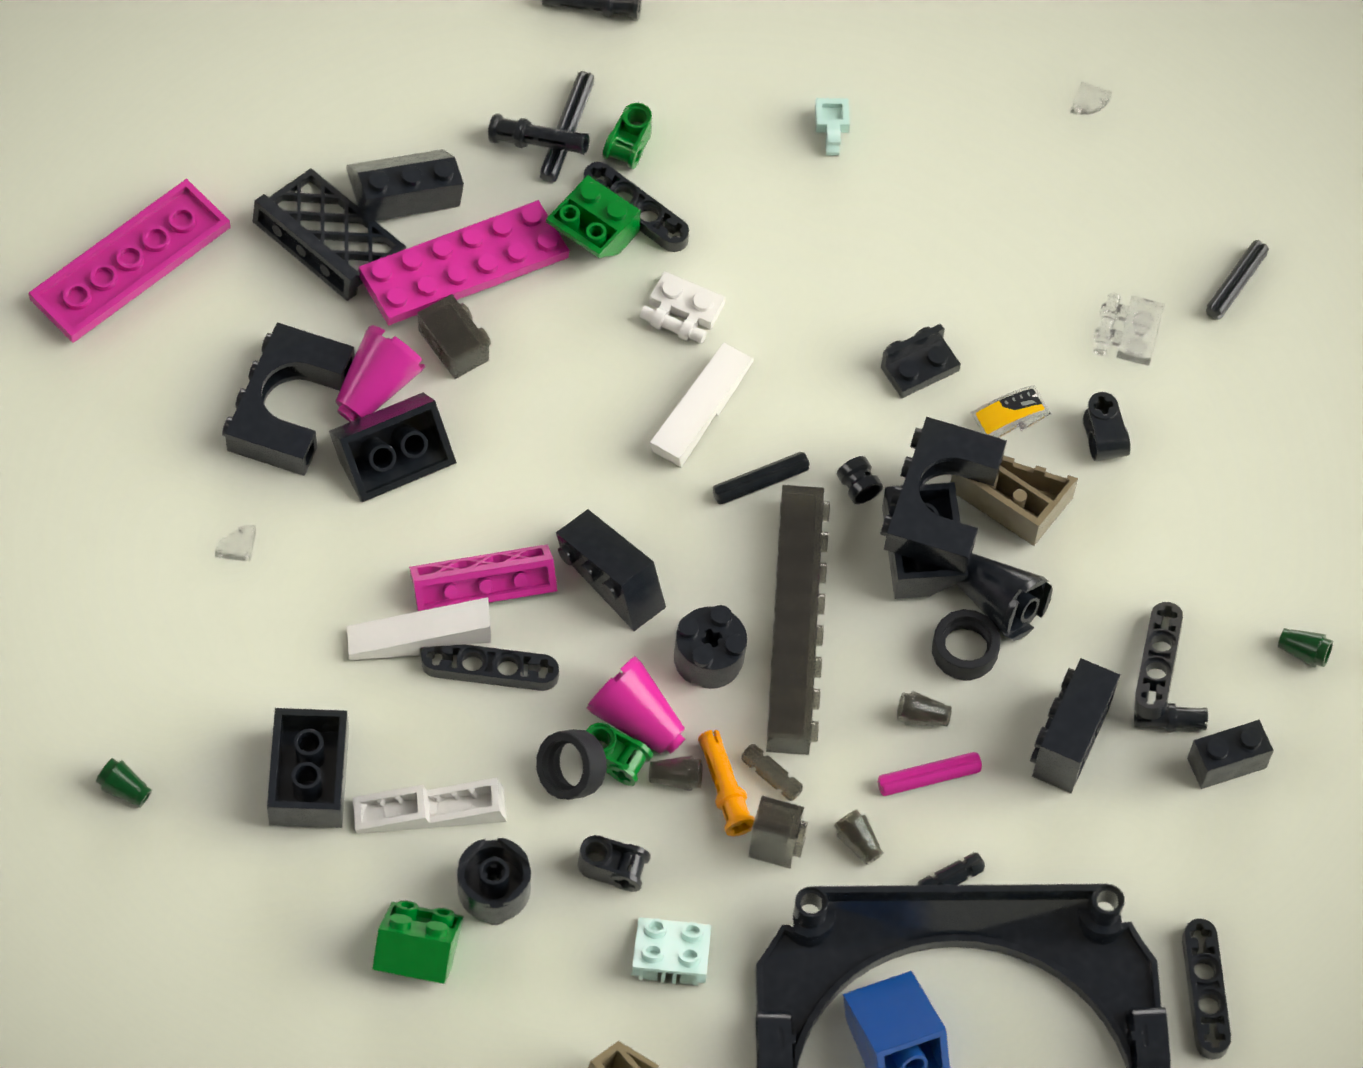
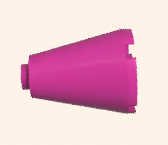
M375 325L369 326L335 400L339 406L337 412L349 422L374 413L425 368V364H420L422 361L421 357L412 348L396 336L392 339L383 337L382 334L385 330Z
M634 656L620 668L622 673L619 672L614 678L611 677L588 703L586 709L628 736L641 741L661 755L665 750L672 754L685 740L681 735L685 727L642 662Z

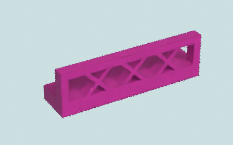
M548 544L409 567L414 586L417 611L487 597L490 603L558 591L554 559Z

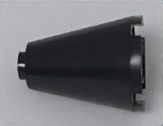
M974 553L971 554L967 567L968 578L956 584L995 623L1004 636L1013 641L1022 639L1035 628L1030 625L1035 616L1037 615L1042 618L1052 597V585L1047 583L1048 580L1043 576Z

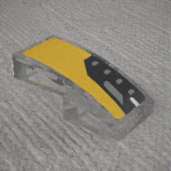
M1035 385L1010 392L970 412L982 433L997 438L1004 436L1017 427L1023 431L1051 414Z

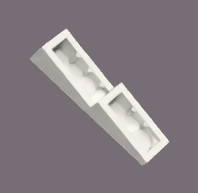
M723 343L650 441L652 452L682 468L714 416L718 417L753 363V358Z
M488 597L347 626L349 660L420 655V647L491 643Z
M498 778L426 790L424 785L353 797L355 831L357 834L507 822L504 788Z

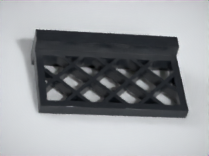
M312 168L272 196L268 197L263 194L254 201L252 222L346 301L357 295L358 287L363 284L359 277L360 273L349 265V260L368 261L370 263L406 249L402 242L376 221L363 223L358 206ZM311 182L320 189V194L301 193V188ZM282 201L297 202V211L283 210L278 204ZM301 202L320 203V212L301 211ZM325 204H338L344 209V214L325 213ZM301 220L320 221V231L307 230L301 225ZM325 222L344 223V232L325 231ZM348 223L362 224L368 229V233L348 232ZM325 240L344 241V250H331L325 245ZM348 241L368 243V252L348 251ZM372 243L387 244L391 250L387 253L372 252Z

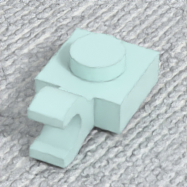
M816 98V132L826 133V155H839L841 133H849L848 98Z

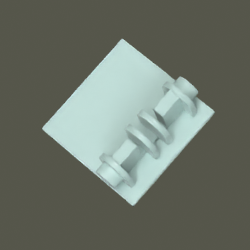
M638 917L632 975L639 976V980L657 981L658 972H662L661 982L664 983L666 973L673 974V984H676L677 974H680V983L693 984L694 986H698V982L706 983L711 925Z

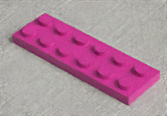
M186 178L31 290L29 298L74 343L230 229V220Z
M538 200L361 265L358 268V272L360 273V279L389 326L565 260L569 257L570 250L559 232L546 223L548 215Z

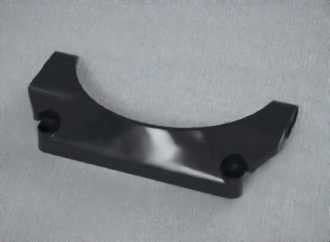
M1111 884L804 887L797 893L795 898L793 927L791 925H781L777 934L756 963L757 1011L755 1029L757 1068H798L804 1045L824 1010L841 991L869 970L891 959L909 953L949 947L977 948L999 952L1019 958L1041 968L1075 991L1093 1009L1115 1041L1126 1068H1171L1166 1008L1161 1007L1158 962L1136 931L1132 922L1122 923L1121 913L1125 903L1124 894L1118 887ZM1107 902L1112 905L1114 910H1103L1099 907L1098 903ZM810 904L816 906L819 911L807 913L802 907Z

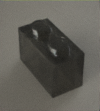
M453 294L417 313L418 331L454 379L489 361L491 340L487 332L482 327L477 328L472 321L473 318L469 308L464 303L459 304Z
M762 796L752 827L748 857L790 869L794 856L801 858L806 841L805 835L809 822L803 821L804 807Z

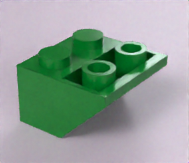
M587 175L546 218V223L596 257L603 258L620 254L640 232L641 210Z
M407 900L391 902L378 928L372 970L445 984L452 968L463 923V915L455 914L447 908L428 909L419 907L415 902Z

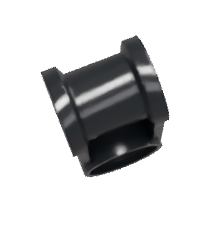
M1107 392L1093 394L1089 399L1088 409L1082 418L1092 459L1100 461L1129 456L1131 451L1130 438L1127 428L1124 426L1118 401L1112 394Z
M592 835L584 839L580 845L578 868L582 875L589 879L611 884L625 891L636 892L641 889L642 881L640 877L644 865L650 861L651 854L637 845L621 843L600 835ZM598 853L604 859L595 862L588 859L587 855Z

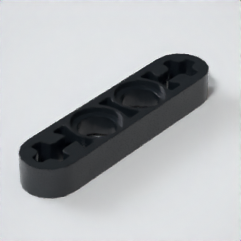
M593 162L585 168L584 178L587 175L592 178L593 176L595 178L604 176V181L600 179L596 181L605 187L608 186L616 194L619 192L629 193L633 197L629 203L641 210V213L649 210L658 215L657 219L651 222L640 218V231L670 252L681 251L687 246L689 227L684 220L608 164ZM668 232L671 233V234H675L676 232H679V233H680V238H679L678 236H673V237L669 238V237H668Z
M1171 602L1159 603L1151 611L1134 704L1137 714L1145 719L1160 718L1167 709L1183 621V611L1178 605ZM1164 617L1171 618L1168 630L1162 629ZM1156 642H1165L1171 648L1167 651H1158L1152 645ZM1151 669H1160L1166 675L1163 678L1154 679L1148 676L1147 672ZM1149 691L1156 692L1154 704L1147 703Z
M466 644L424 647L421 653L424 672L435 678L539 691L552 689L559 680V665L552 656L546 654ZM435 654L442 655L439 665H434L432 662ZM453 655L457 656V668H452ZM469 657H477L483 664L480 669L469 671L463 667V661ZM511 661L517 665L518 670L512 675H504L499 672L498 666L502 662ZM524 664H528L527 677H523ZM541 667L548 668L545 678L539 677L538 672H540Z
M1198 918L1187 924L1182 935V946L1195 1045L1197 1051L1203 1057L1215 1060L1226 1054L1231 1044V1030L1217 930L1210 921ZM1196 930L1201 931V935L1207 937L1203 944V953L1197 954L1199 950L1198 939L1193 937ZM1200 963L1208 964L1212 967L1214 976L1207 980L1201 979L1195 974L1194 967ZM1206 997L1212 998L1217 1002L1219 1011L1214 1014H1206L1200 1009L1199 1001ZM1211 1024H1215V1039L1222 1040L1217 1048H1213L1211 1042L1205 1041L1209 1036Z

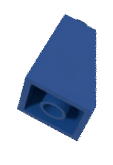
M912 970L843 994L846 1021L866 1068H950L946 1028Z

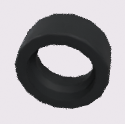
M961 609L950 612L940 620L935 629L932 655L936 665L945 674L955 679L973 680L981 678L992 670L997 661L1001 636L995 623L988 616L976 610ZM960 629L972 630L980 634L987 643V650L984 656L971 661L961 660L953 656L945 646L948 634Z
M578 729L558 731L547 736L541 743L536 756V771L542 786L557 799L571 800L583 798L595 793L602 785L606 775V756L600 742L589 732ZM567 743H571L576 747L583 762V773L579 783L575 786L567 782L560 768V755Z

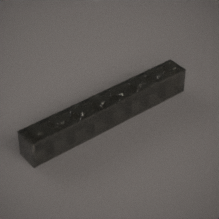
M782 485L766 752L809 755L811 742L818 741L819 721H812L813 710H819L821 690L814 688V678H821L822 657L816 656V646H822L824 625H817L818 615H824L825 594L819 593V583H826L827 563L820 562L821 552L827 553L829 532L822 531V522H829L830 501H824L823 487Z

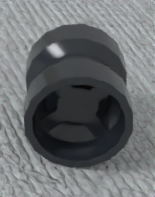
M865 456L850 459L837 471V476L841 483L849 488L848 495L852 502L858 505L872 500L883 489L879 478L876 475H872V466Z

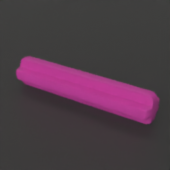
M971 752L880 775L877 781L878 788L883 796L979 773L982 769V762L977 752Z

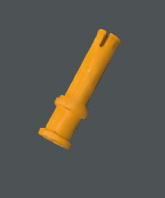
M712 730L706 731L698 737V741L716 787L715 803L724 815L726 835L733 837L744 835L752 831L757 825L755 817L749 814L745 802L747 800L746 792L741 787H738L722 743L720 732L718 730L714 732Z

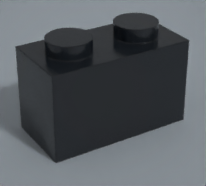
M1256 720L1193 740L1187 760L1200 788L1203 789L1266 769L1274 749L1260 720Z

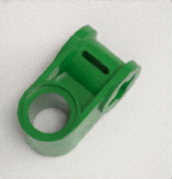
M637 102L625 107L615 128L607 137L602 151L603 158L609 159L612 157L627 163L628 168H636L652 134V113L648 106ZM638 122V123H642V124H641V125H633L632 123Z
M595 723L590 725L586 731L594 735L598 741H603L608 745L603 748L606 756V773L622 784L634 786L638 781L637 774L645 762H650L653 757L651 749L641 741L628 737L608 724Z

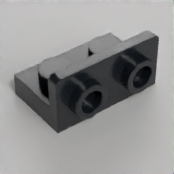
M942 324L932 328L924 327L913 337L904 341H895L883 351L881 369L901 399L960 371L961 363L943 339L945 329Z

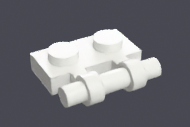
M664 271L650 296V304L658 308L655 310L644 306L640 313V318L651 322L650 325L656 329L661 330L665 328L677 333L680 339L687 342L691 339L702 344L707 331L697 326L700 325L711 330L725 304V296ZM672 313V314L677 315V316H679V317H681V318H684L685 320H684V322H683V321H681V320H679V319H676V318H674V317H671V316H669V315Z

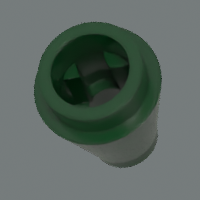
M1284 628L1279 638L1278 648L1283 649L1314 668L1316 665L1325 667L1333 648V640L1327 639L1326 634Z
M111 758L96 779V782L102 786V791L135 804L139 808L144 805L152 793V789L147 787L123 760L118 762Z

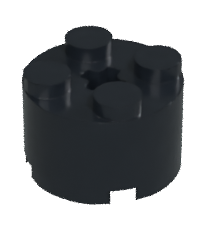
M724 605L701 607L683 617L679 621L674 647V664L680 676L689 683L692 681L707 689L720 688L735 680L743 666L747 646V633L743 623Z
M505 838L487 841L482 839L472 843L462 853L457 869V889L459 900L469 914L492 925H499L515 917L526 906L531 893V868L525 851L515 842Z

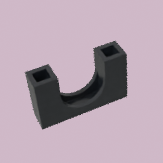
M277 322L272 334L267 333L263 340L262 356L259 361L255 360L248 376L250 381L246 389L242 388L239 391L235 403L237 409L233 417H227L223 426L222 436L226 439L227 451L305 476L317 450L316 431L275 417L264 405L266 398L278 385L291 380H307L340 391L355 357L354 347Z
M926 416L923 428L916 427L910 445V448L915 449L913 457L906 456L900 476L905 478L903 487L896 485L890 505L895 507L893 516L886 514L880 535L886 536L884 550L965 574L975 545L978 528L943 518L933 513L922 501L919 490L927 481L941 475H957L994 486L1004 457L1007 440Z

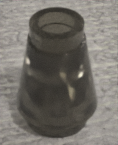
M913 690L911 693L903 692L898 703L897 720L904 721V724L909 726L947 727L950 722L952 707Z
M693 755L650 761V783L692 791L693 788H701L703 778L701 759H694Z
M858 809L850 812L834 825L838 831L836 836L866 866L884 854L867 816L861 815Z

